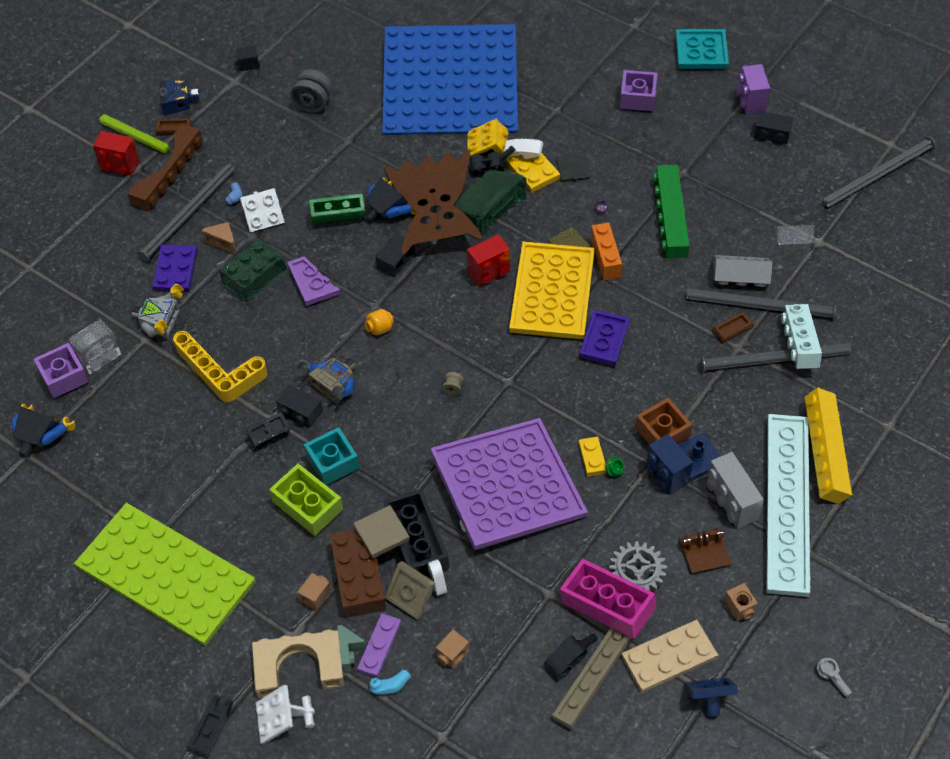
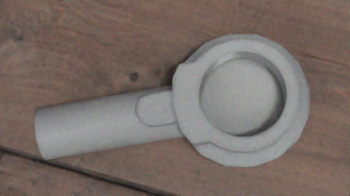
M831 658L821 659L817 665L818 674L824 679H831L845 697L851 695L852 691L838 674L840 670L837 662Z

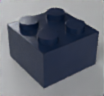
M667 434L650 444L646 469L650 475L656 477L661 488L666 489L671 495L689 484L693 462L672 437Z

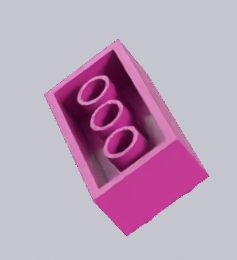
M585 559L580 561L560 588L563 604L633 639L636 638L657 608L655 593Z

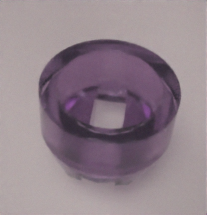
M599 200L595 203V214L599 216L607 214L608 204L606 201Z

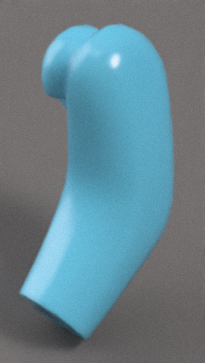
M402 670L390 679L379 680L378 678H373L370 681V690L377 695L396 693L403 688L411 678V675L406 670Z

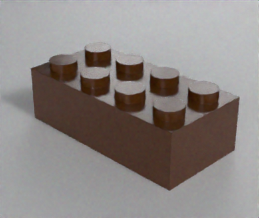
M356 529L330 534L345 618L385 611L386 604L377 557H371Z

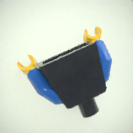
M380 178L377 183L369 187L365 201L371 209L365 216L371 222L379 215L386 221L407 213L417 215V211L407 204L409 202L405 197L392 187V181L387 182L386 178Z
M26 404L20 406L19 412L11 420L14 438L23 441L19 452L28 456L31 455L34 445L46 448L47 445L64 432L73 431L76 427L75 421L70 423L69 417H64L63 423H60L61 421L51 416L36 412L33 405L27 408Z

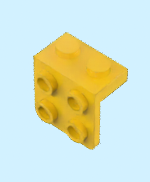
M494 119L470 130L467 141V150H470V158L490 149L502 154L507 141V128L497 119Z

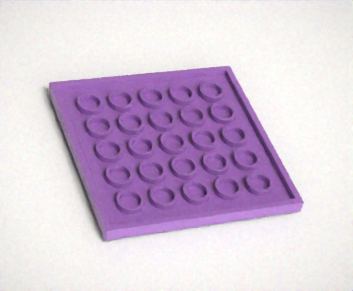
M540 418L430 449V454L474 550L587 517L588 511Z

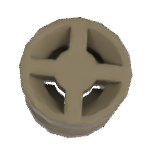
M456 372L446 373L444 377L445 383L442 386L443 392L453 396L459 395L461 393L460 385L463 384L464 380L463 376Z

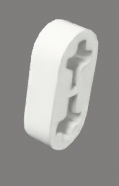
M439 560L428 562L431 580L436 583L433 588L436 596L447 593Z

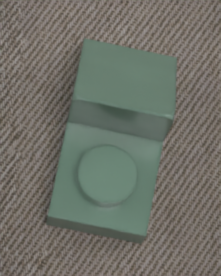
M337 625L343 674L351 673V664H355L354 652L365 651L366 644L362 638L343 625Z

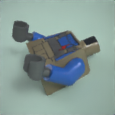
M331 358L328 361L317 364H310L306 360L299 361L297 369H302L301 373L303 375L309 373L310 384L336 404L343 397L350 396L353 393L355 381L352 369L356 365L352 359L348 358L341 363L335 358Z

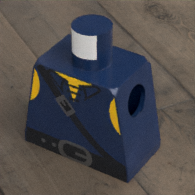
M160 81L163 114L169 115L189 110L190 100L199 99L198 89L189 90L186 81Z

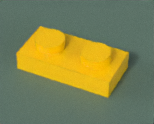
M599 438L580 439L579 448L587 477L607 474Z

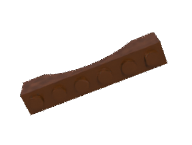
M181 124L174 133V149L168 162L153 175L137 181L128 192L132 206L149 212L156 205L160 196L166 192L170 183L175 180L186 162L192 158L196 149L201 146L203 138L200 129Z

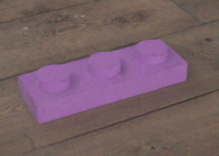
M381 613L357 670L359 673L374 678L379 677L402 624L401 619Z

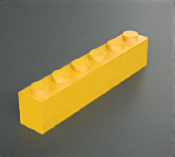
M817 387L805 396L819 495L821 499L840 504L852 496L836 394Z

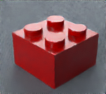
M101 131L93 144L100 170L121 175H133L140 160L132 137Z
M499 234L467 249L468 273L479 287L510 272V248Z

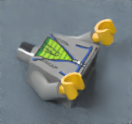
M179 284L172 286L171 292L167 295L146 299L143 308L133 307L132 317L138 318L142 330L149 337L156 335L165 338L169 337L180 312L177 298H182L181 291L184 288Z

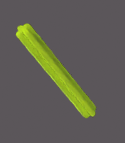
M103 114L99 119L101 124L132 137L164 154L170 149L168 144L108 115Z

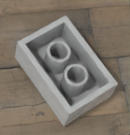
M730 452L711 460L706 483L709 490L715 493L720 507H724L729 521L734 523L736 528L739 529L759 520L764 499L734 453Z

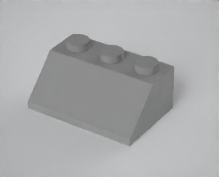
M714 255L713 279L718 281L717 284L727 285L729 282H736V285L747 286V283H755L754 286L759 287L771 284L772 261L769 258Z

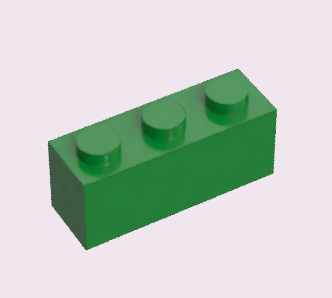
M363 194L309 200L312 224L365 218Z

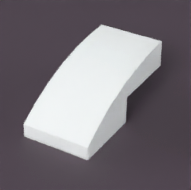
M533 139L507 140L504 151L513 146L516 151L509 157L523 155L524 159L541 156L543 142Z

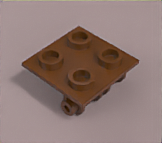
M715 528L714 530L679 537L692 574L731 565L722 539L724 537L722 529Z

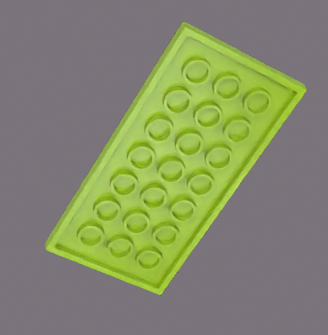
M125 503L74 563L75 567L204 646L207 645L256 582L253 576L128 503Z

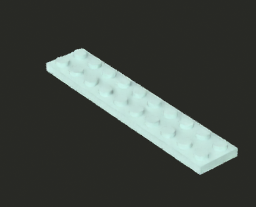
M768 414L766 593L804 597H809L808 417Z

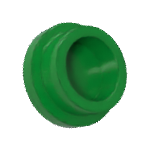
M610 457L605 464L607 474L613 477L619 476L624 471L623 461L618 457Z

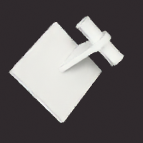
M275 188L258 193L255 191L253 192L254 194L240 198L250 232L285 223Z
M283 685L256 702L261 744L267 743L293 727L291 716H303L305 728H313L315 726L313 720L315 712L311 706V697L304 696L301 698L303 707L290 705L288 687Z

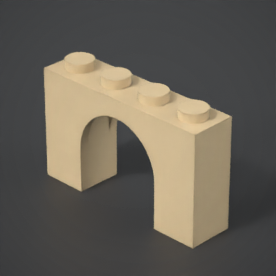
M324 630L322 633H303L300 636H282L279 639H260L258 642H252L255 690L258 699L266 697L279 688V668L286 658L297 653H307L318 660L323 689L345 686L338 630Z

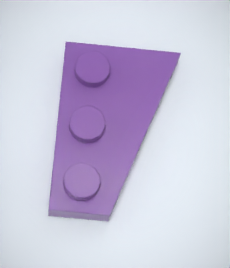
M306 257L287 262L306 306L341 294L340 289L331 284L330 280L326 276L324 277Z

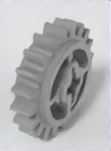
M636 541L634 547L628 542L626 549L620 546L619 552L614 551L613 558H610L611 566H609V571L647 590L651 589L653 592H657V586L662 587L663 580L666 579L665 572L667 571V566L664 565L665 558H660L661 552L654 553L655 546L647 549L646 542L640 547L638 541ZM649 574H653L650 578L643 580L646 577H649Z

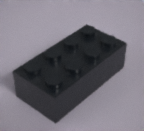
M422 489L383 501L384 508L389 505L392 507L410 538L409 541L397 546L403 562L424 576L430 575L428 562L437 559L442 570L448 569L449 556Z

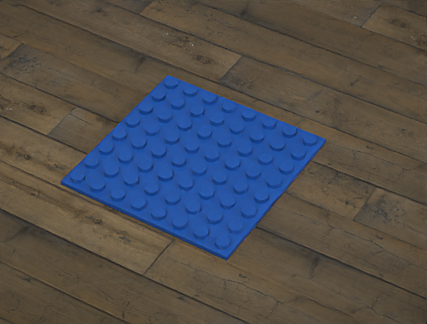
M516 24L385 27L382 135L468 133L473 128L497 119L505 126L508 133H518Z

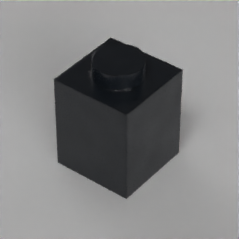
M256 45L236 48L235 63L236 66H240L241 72L260 68Z

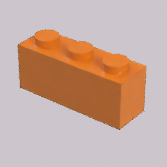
M610 224L592 225L591 242L593 248H595L594 252L603 281L621 278L622 261Z

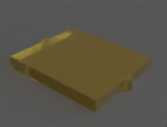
M573 227L563 233L560 232L559 235L549 240L550 244L591 248Z

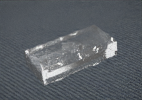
M814 225L776 226L777 245L814 243Z

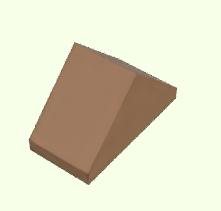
M229 222L202 230L205 243L236 254L237 251Z

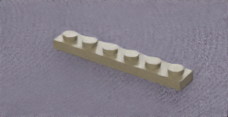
M610 628L553 713V720L570 729L574 727L632 639L631 637Z

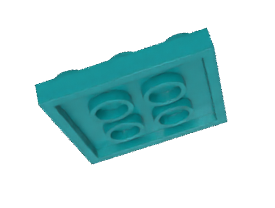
M676 29L678 69H728L729 61L725 29Z

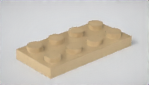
M695 620L623 652L621 658L639 690L643 693L717 659L718 654L699 622Z

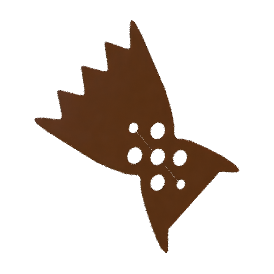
M469 149L460 159H456L447 152L439 163L426 156L419 167L414 166L407 160L399 171L384 166L395 189L409 202L407 204L417 211V215L413 218L404 238L401 249L402 255L413 244L470 234L482 240L481 233L472 221L460 209L454 207V203L459 198L465 184L470 158ZM430 189L436 190L434 193L429 192ZM447 194L451 196L449 201L443 202L440 200L442 195ZM421 199L428 200V204L425 206H419L417 202ZM438 205L441 207L439 212L433 213L430 211L432 206ZM446 212L454 213V217L451 219H444L443 215ZM428 216L431 218V221L427 224L420 222L422 217ZM440 225L442 229L436 230L435 227Z

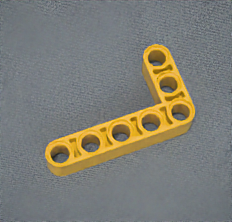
M179 331L173 337L177 353L224 402L235 400L267 377V368L262 357H253L227 374L189 333Z

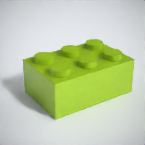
M300 464L294 466L269 489L272 502L314 536L343 510L341 497Z

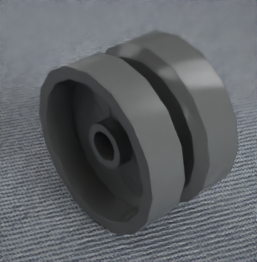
M303 70L299 73L291 89V100L297 107L306 112H320L324 109L332 92V83L326 75L317 70Z

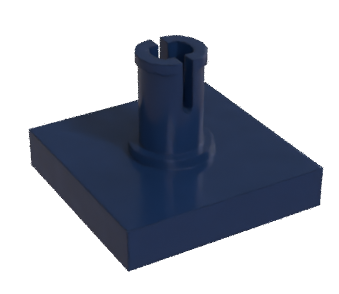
M705 433L678 444L693 462L690 482L709 474L708 470L711 460L721 457Z
M729 678L685 682L686 691L693 699L706 698L708 716L720 715L719 696L738 694L737 685Z

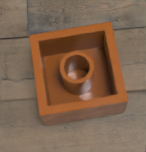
M666 398L637 415L635 429L649 445L667 434L677 444H680L690 438L692 423L669 398Z

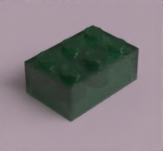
M258 237L220 268L219 272L222 283L248 302L286 270L284 255Z

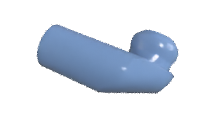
M237 182L231 184L232 192L226 197V202L229 205L237 203L243 197Z

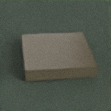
M390 505L353 523L354 528L372 558L410 540L409 535Z
M402 561L397 565L384 598L418 620L422 617L436 583Z

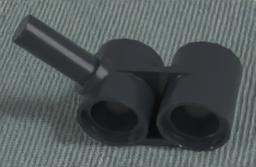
M510 146L502 154L498 152L488 154L486 159L482 155L472 156L469 161L472 175L475 178L502 174L505 170V160L516 149Z
M591 634L582 640H577L573 635L568 636L555 652L547 657L544 665L558 680L565 678L573 668L570 663H579L588 652L586 647L596 642L597 636Z

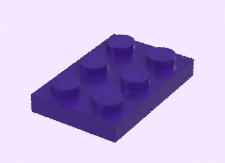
M161 245L152 285L153 291L171 292L172 286L179 284L184 288L181 292H190L198 251L197 245Z
M594 310L579 352V358L616 366L630 324V318Z

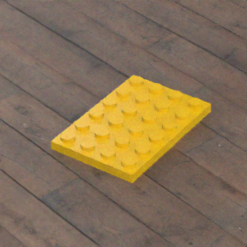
M522 242L509 332L584 340L595 248Z

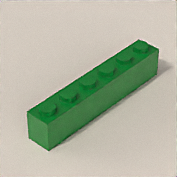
M657 165L656 173H653V183L657 185L655 186V197L658 196L656 207L657 210H660V213H658V223H662V226H660V237L664 238L662 240V251H665L666 258H688L689 239L678 165Z

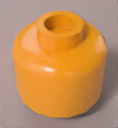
M379 309L367 315L365 328L373 335L379 336L391 330L394 320L389 311Z

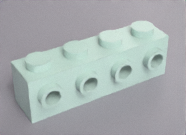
M808 304L785 305V313L781 314L782 324H785L784 332L785 336H788V348L792 349L791 360L795 361L797 369L820 368L822 352Z

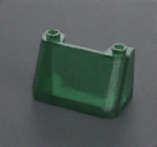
M491 169L486 171L483 177L454 203V207L460 209L472 221L483 239L488 235V232L485 231L487 225L493 224V217L511 200L522 202L527 198V179L518 173ZM449 212V219L454 217V213Z

